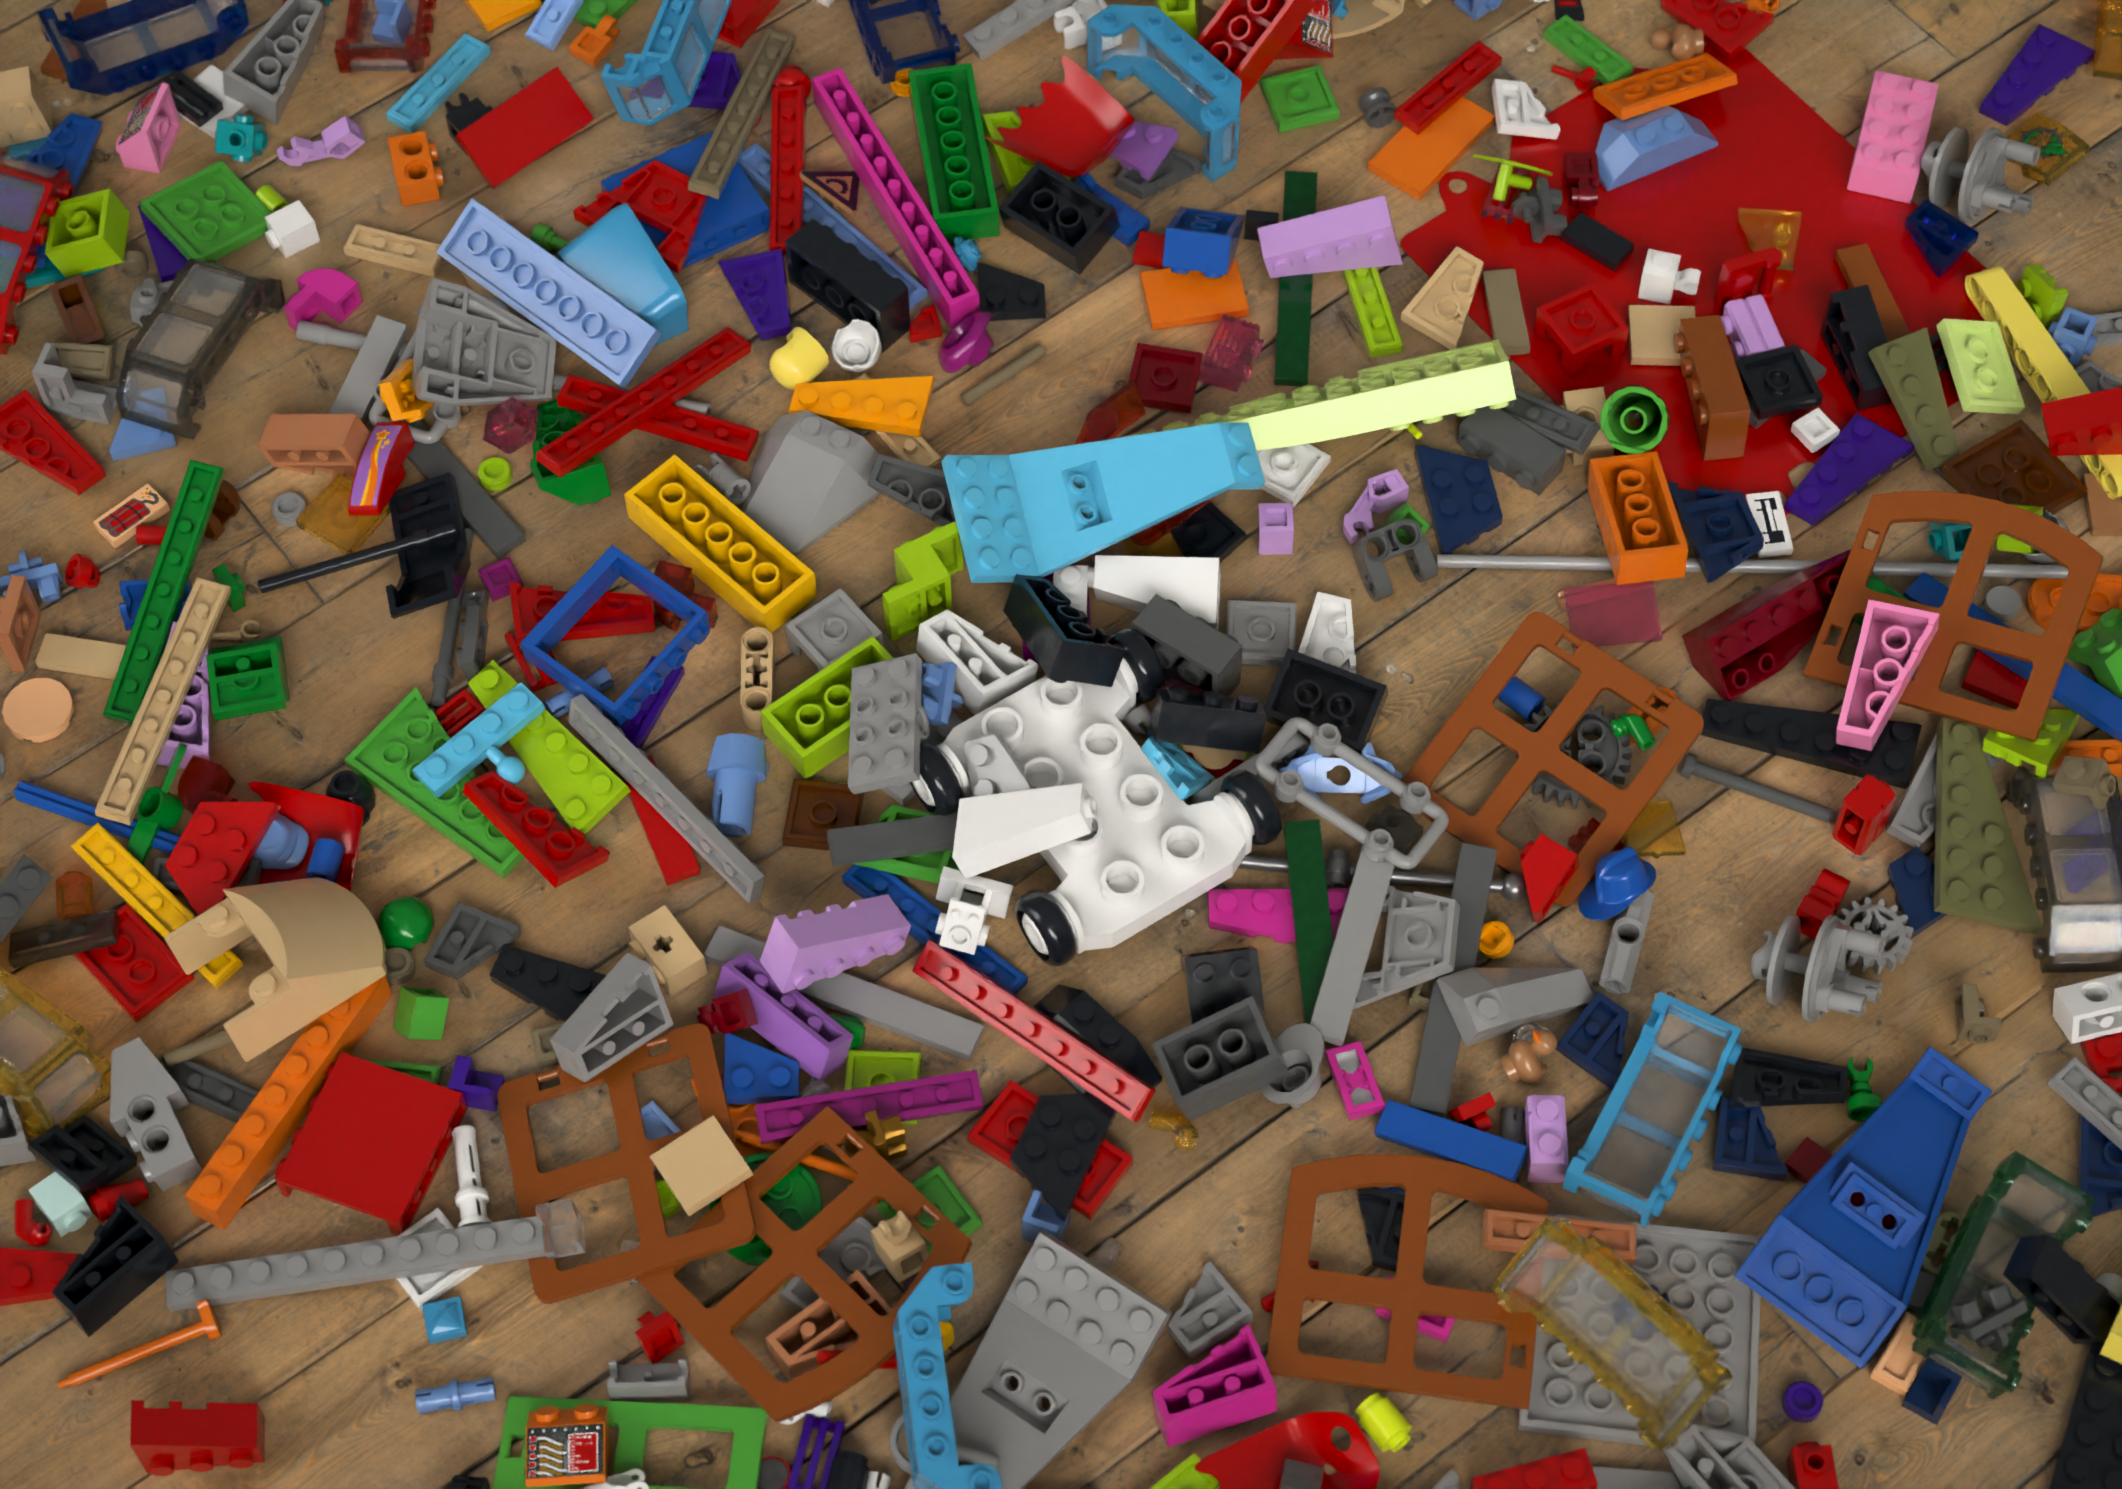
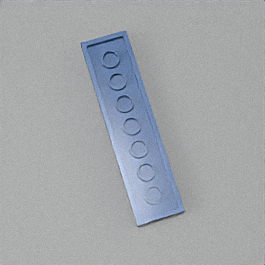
M471 198L436 252L624 388L627 387L662 334L658 329L473 198Z

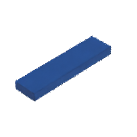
M1389 1099L1374 1131L1375 1136L1445 1161L1480 1169L1513 1183L1516 1182L1528 1153V1148L1525 1145Z

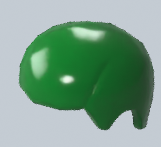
M402 896L388 902L383 907L377 925L387 949L402 947L411 951L415 945L427 942L428 936H430L434 927L432 910L421 899L413 896Z

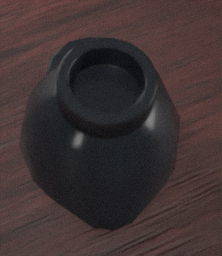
M340 771L332 777L325 792V796L361 806L364 809L362 826L370 819V813L375 807L376 794L369 782L363 777L356 775L352 771Z

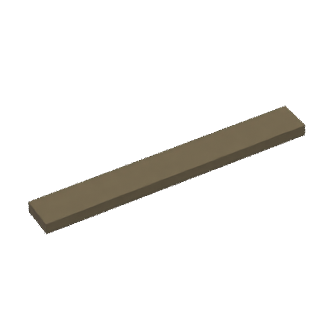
M769 28L765 29L688 181L687 190L719 199L772 92L773 82L780 70L785 66L795 46L796 37Z

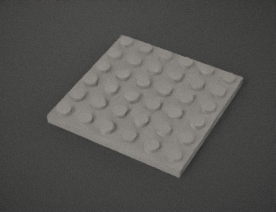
M1547 1213V1215L1635 1224L1637 1260L1634 1265L1543 1256L1529 1410L1519 1409L1518 1431L1664 1448L1693 1424L1705 1426L1706 1429L1722 1430L1748 1436L1756 1444L1761 1295L1737 1279L1734 1273L1761 1236L1648 1224L1645 1227L1636 1222ZM1646 1284H1653L1658 1288L1660 1294L1666 1292L1671 1303V1308L1668 1309L1672 1310V1317H1667V1326L1660 1332H1646L1639 1337H1631L1627 1334L1624 1327L1618 1329L1613 1315L1616 1312H1613L1612 1305L1618 1304V1295L1622 1290H1637Z

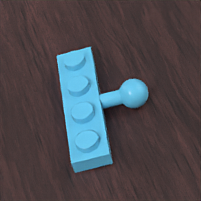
M520 682L413 769L415 777L436 798H439L488 758L497 766L498 775L511 784H517L525 775V766L520 759L513 756L507 757L499 748L545 711L544 704Z

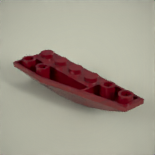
M1851 549L1795 573L1755 593L1682 636L1693 667L1725 701L1735 699L1781 671L1819 633Z

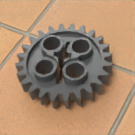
M1545 705L1543 706L1544 717L1533 713V725L1524 723L1523 726L1531 732H1537L1554 711ZM1600 705L1595 711L1589 708L1575 726L1577 728V762L1585 767H1597L1600 771L1595 774L1617 787L1616 783H1625L1626 775L1623 772H1630L1631 762L1628 761L1632 758V749L1628 748L1630 736L1624 735L1621 738L1614 736L1610 728V722L1615 719V714L1611 713L1604 717V706ZM1571 733L1560 747V750L1569 757H1571ZM1593 734L1600 739L1588 741L1584 739V736ZM1547 773L1540 774L1534 781L1532 793L1535 795L1545 791L1544 802L1546 803L1553 797L1558 798L1559 808L1563 806L1565 800L1571 801L1573 809L1577 808L1578 800H1583L1588 808L1591 807L1590 801Z

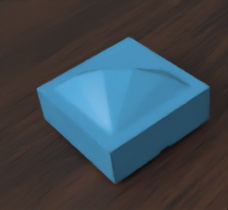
M460 1296L422 1305L430 1344L468 1336Z

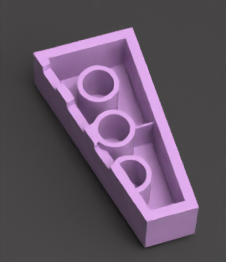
M1385 195L1257 228L1263 259L1270 278L1403 264Z
M173 622L167 644L177 622ZM210 642L157 764L168 766L177 745L182 743L187 745V748L178 768L211 774V694L206 655L211 654Z
M888 894L852 901L845 909H842L839 904L829 905L823 913L815 915L811 909L799 911L797 914L798 918L789 919L786 914L775 916L760 962L783 994L794 989L802 990L813 982L825 977L834 978L846 969L854 966L862 967L875 958L886 954L894 955L898 953L905 945L911 925Z

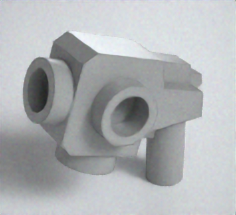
M153 278L144 279L143 283L137 286L136 290L132 291L130 301L132 322L142 327L150 328L155 324L165 322L166 316H173V297L166 295L183 292L181 280L154 283Z

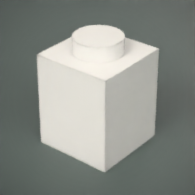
M300 200L265 217L268 227L265 236L273 249L279 248L285 258L320 242L315 221Z

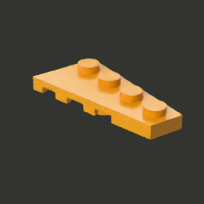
M934 376L799 383L795 386L789 414L807 410L841 426L921 437L934 387Z

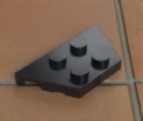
M1091 1093L1042 1095L1010 1158V1165L1021 1177L1026 1178L1030 1182L1033 1190L1042 1192V1197L1055 1210V1215L1064 1222L1118 1113Z

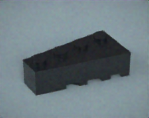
M1016 574L1003 611L1047 677L1058 683L1073 681L1112 687L1126 650L1119 644L1110 645L1107 642L1109 635L1102 628H1096V630L1091 628L1087 624L1089 617L1083 611L1071 607V600L1049 580Z

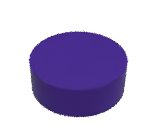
M1804 1381L1791 1384L1786 1389L1782 1399V1407L1785 1414L1793 1421L1799 1423H1808L1816 1419L1823 1406V1397L1820 1390L1815 1385Z

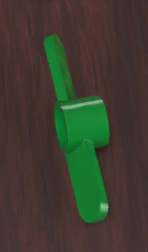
M179 743L160 786L148 788L137 809L139 819L126 846V850L142 865L146 861L159 828L171 829L182 816L184 808L182 799L168 791L186 751L187 745Z

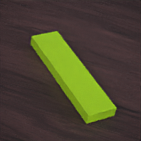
M1377 267L1343 270L1342 274L1370 358L1402 353L1403 344Z

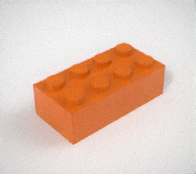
M1657 451L1590 459L1587 489L1616 584L1623 585L1685 577L1688 545Z

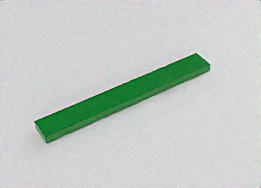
M194 460L189 462L103 712L105 718L133 724L165 651L172 624L177 616L225 475V470L222 467Z

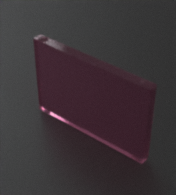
M1654 581L1623 585L1605 584L1569 587L1564 589L1570 631L1594 646L1658 642L1662 640ZM1572 643L1573 649L1578 648V646Z

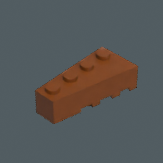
M1720 315L1680 319L1679 332L1675 333L1673 338L1674 349L1676 353H1680L1681 371L1686 380L1703 460L1711 461L1743 457L1751 409Z

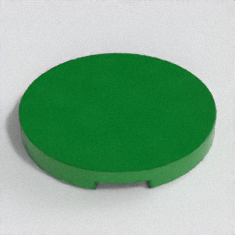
M757 1153L746 1156L743 1159L753 1172L774 1153ZM800 1164L764 1194L761 1199L793 1231L800 1230L823 1209L821 1191L815 1178ZM720 1197L709 1203V1211L721 1201ZM756 1234L749 1243L726 1250L737 1260L753 1266H760L772 1255V1250Z

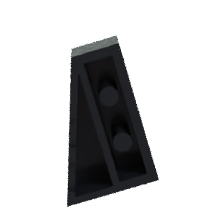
M1868 284L1831 293L1820 335L1857 410L1860 411L1891 403L1892 400L1868 354L1873 348L1888 343Z

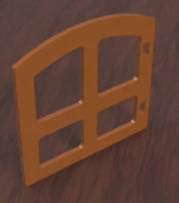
M1901 491L1872 495L1804 670V677L1847 689L1852 666L1840 663L1839 657L1854 619L1858 616H1865L1869 599L1940 614L1938 630L1923 656L1915 679L1908 683L1898 704L2036 743L2102 565L2103 556L2078 536L2056 523L2026 509L1998 500L1964 493L1942 491ZM1947 522L1966 524L1972 527L1945 601L1941 607H1931L1867 588L1887 532L1893 523ZM1869 531L1879 535L1873 550L1862 548ZM2001 534L2010 536L2037 549L2069 570L2044 635L2037 636L1968 616L1995 540ZM1831 627L1842 630L1836 646L1825 644ZM1957 645H1968L2029 662L2033 665L2020 704L2015 711H2007L1940 691L1941 683Z
M826 1106L753 1171V1176L745 1180L756 1226L755 1234L772 1250V1255L715 1307H704L676 1279L677 1272L688 1262L635 1278L776 1423L807 1412L842 1394L895 1354L892 1328L897 1311L932 1267L964 1263L972 1246L971 1240L829 1106ZM847 1139L860 1150L851 1158L839 1148ZM826 1145L857 1174V1178L798 1231H793L761 1199L764 1194L818 1146ZM878 1200L886 1201L896 1212L902 1210L910 1220L912 1227L933 1246L918 1275L892 1310L885 1316L878 1315L819 1257V1253ZM720 1201L685 1233L720 1223L724 1219L722 1202ZM923 1211L937 1222L928 1231L916 1220ZM793 1277H799L859 1335V1340L819 1367L788 1382L781 1383L733 1336V1331Z
M1399 1154L1351 1155L1323 1159L1292 1167L1266 1360L1270 1374L1529 1410L1543 1255H1534L1532 1258L1531 1256L1520 1255V1253L1514 1252L1511 1291L1508 1294L1429 1285L1423 1280L1431 1200L1434 1193H1445L1489 1209L1547 1215L1549 1201L1516 1183L1492 1173L1456 1162L1424 1156ZM1369 1187H1401L1404 1189L1405 1199L1397 1269L1394 1278L1384 1279L1313 1269L1309 1266L1316 1199L1319 1195ZM1311 1299L1389 1311L1391 1322L1385 1362L1377 1364L1301 1353L1298 1349V1340L1304 1302ZM1430 1315L1502 1325L1506 1329L1502 1377L1495 1380L1416 1368L1414 1365V1354L1419 1317ZM1511 1347L1525 1348L1523 1368L1510 1365Z

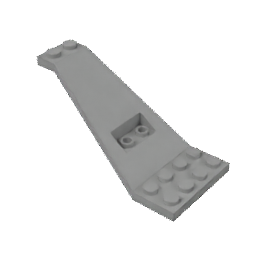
M1046 1231L1040 1232L950 1400L957 1444L999 1455L1000 1459L996 1470L1001 1477L1002 1488L1024 1489L1137 1378L1172 1312ZM1011 1376H1015L1018 1379L1019 1385L1017 1389L1010 1385ZM1043 1396L1050 1400L1051 1406L1049 1410L1045 1409L1041 1404ZM958 1461L959 1466L972 1465L969 1463ZM912 1475L904 1489H917L913 1486Z

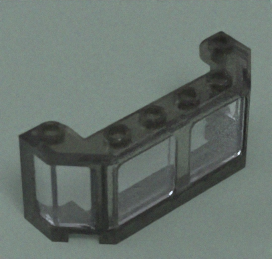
M190 258L183 269L176 273L174 282L167 292L162 293L158 305L151 315L146 316L142 328L135 338H131L127 344L115 396L121 418L194 440L201 426L193 422L192 417L198 408L204 410L206 407L204 393L260 311L264 313L271 311L278 314L285 304L281 280L269 276H257L220 265L213 259Z
M2024 766L2017 767L2013 779L2007 782V799L2009 802H2013L2015 808L2020 810L2021 815H2026L2027 824L2024 829V839L2026 846H2031L2032 850L2029 864L2030 875L2032 878H2036L2038 886L2035 891V905L2037 910H2042L2044 921L2039 937H2035L2033 940L2034 958L2040 960L2042 973L2122 971V804L2117 777L2112 774L2116 780V789L2114 794L2109 797L2105 808L2096 809L2090 796L2056 793L2052 782L2059 769H2051L2047 777H2039L2035 775L2036 769H2026Z

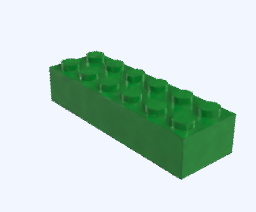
M972 64L908 71L910 100L931 216L947 242H954L953 238L962 236L965 240L1000 236L999 210L986 140L983 137L985 134Z

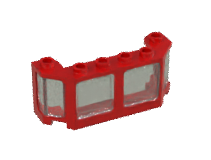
M0 150V353L6 355L10 345L14 346L19 336L20 327L15 326L16 321L13 313L17 302L22 303L27 290L25 281L28 273L33 274L38 262L36 252L39 245H44L49 232L47 223L50 216L55 217L60 201L71 199L74 184L71 183L69 172L66 169L56 170L5 155V152Z

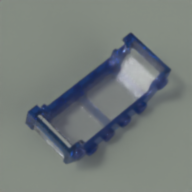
M132 0L77 20L73 19L70 12L64 13L65 20L57 19L53 7L37 12L42 33L46 41L51 43L65 71L69 87L101 96L120 93L127 88L144 82H151L158 77L176 72L177 70L182 71L186 67L203 61H210L217 56L223 55L249 26L247 7L244 0Z

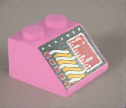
M161 83L140 97L134 110L129 112L127 126L123 134H120L116 141V151L119 153L125 168L160 174L182 126L169 84Z

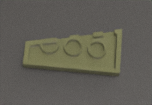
M1927 327L1869 351L1868 354L1927 473L1942 467L1943 463L1959 455Z

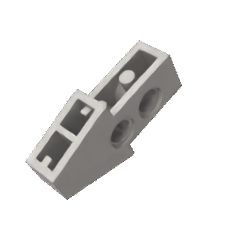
M139 1037L111 1050L110 1122L121 1138L127 1137L135 1153L141 1151L145 1161L139 1163V1166L147 1182L155 1181L162 1192L200 1174L203 1168L176 1112L189 1105L179 1085ZM154 1111L149 1119L141 1120L145 1113ZM168 1141L165 1148L154 1151L159 1143Z

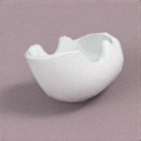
M852 319L848 326L838 329L831 346L834 361L843 370L850 372H864L873 367L882 352L880 335L877 329L870 322L860 319Z

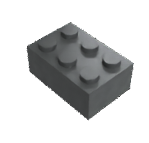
M1155 594L1132 621V629L1140 633L1149 642L1161 662L1165 681L1171 685L1185 688L1192 693L1203 694L1204 691H1216L1224 697H1229L1240 684L1243 645L1239 644L1233 636L1223 634L1211 627L1203 618L1194 617L1182 610L1173 600H1166Z
M1253 996L1152 1043L1175 1101L1189 1122L1290 1074L1264 1012Z

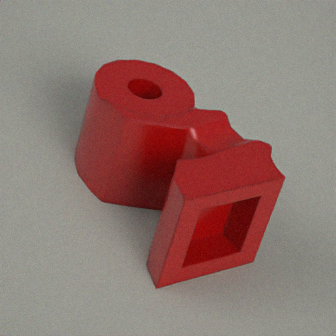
M1826 868L1822 870L1815 885H1811L1808 894L1804 896L1795 914L1800 919L1802 934L1814 940L1816 939L1826 917L1833 915V912L1837 913L1850 886V880Z

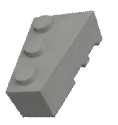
M627 952L554 1034L550 1041L563 1071L586 1083L674 1025L651 964Z

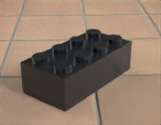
M812 218L785 241L789 282L846 325H849L852 319L870 322L880 335L882 352L886 351L909 331L910 310L906 284L901 279L893 278L885 272L878 262L870 261L863 256L852 243H846L836 236L829 226H823Z

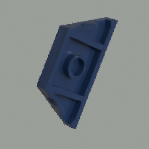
M1421 445L1415 446L1414 455L1440 554H1452L1453 550L1464 543L1470 545L1479 539L1481 534L1490 532L1502 524L1503 515L1487 461Z
M1667 483L1681 527L1707 583L1715 581L1763 549L1764 537L1742 492L1718 491L1698 486V491L1694 492L1677 489L1678 483Z
M2079 1113L2076 1220L2083 1221L2122 1209V1150Z

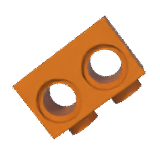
M426 131L387 138L402 207L439 200L438 186L444 185L440 166L433 167V162L439 160L435 142L428 143Z

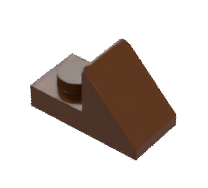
M81 275L49 286L71 343L88 344L105 338Z

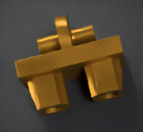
M876 1110L865 1113L868 1132L858 1131L856 1132L889 1164L890 1160L908 1155L904 1140L906 1139L905 1132L898 1114L879 1120ZM847 1139L845 1144L846 1154L851 1158L860 1150Z

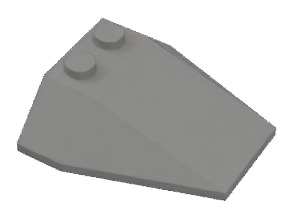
M432 278L416 328L411 385L418 399L449 407L549 401L552 398L557 340L465 286Z
M807 410L779 416L761 440L749 482L751 485L750 494L743 502L741 511L796 557L877 498L880 492L869 487L867 482L879 453L863 436Z

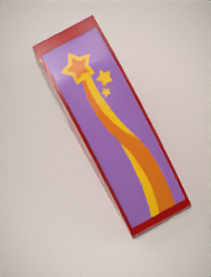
M407 422L376 423L363 448L355 471L348 505L349 515H380L406 476L402 463L415 445Z

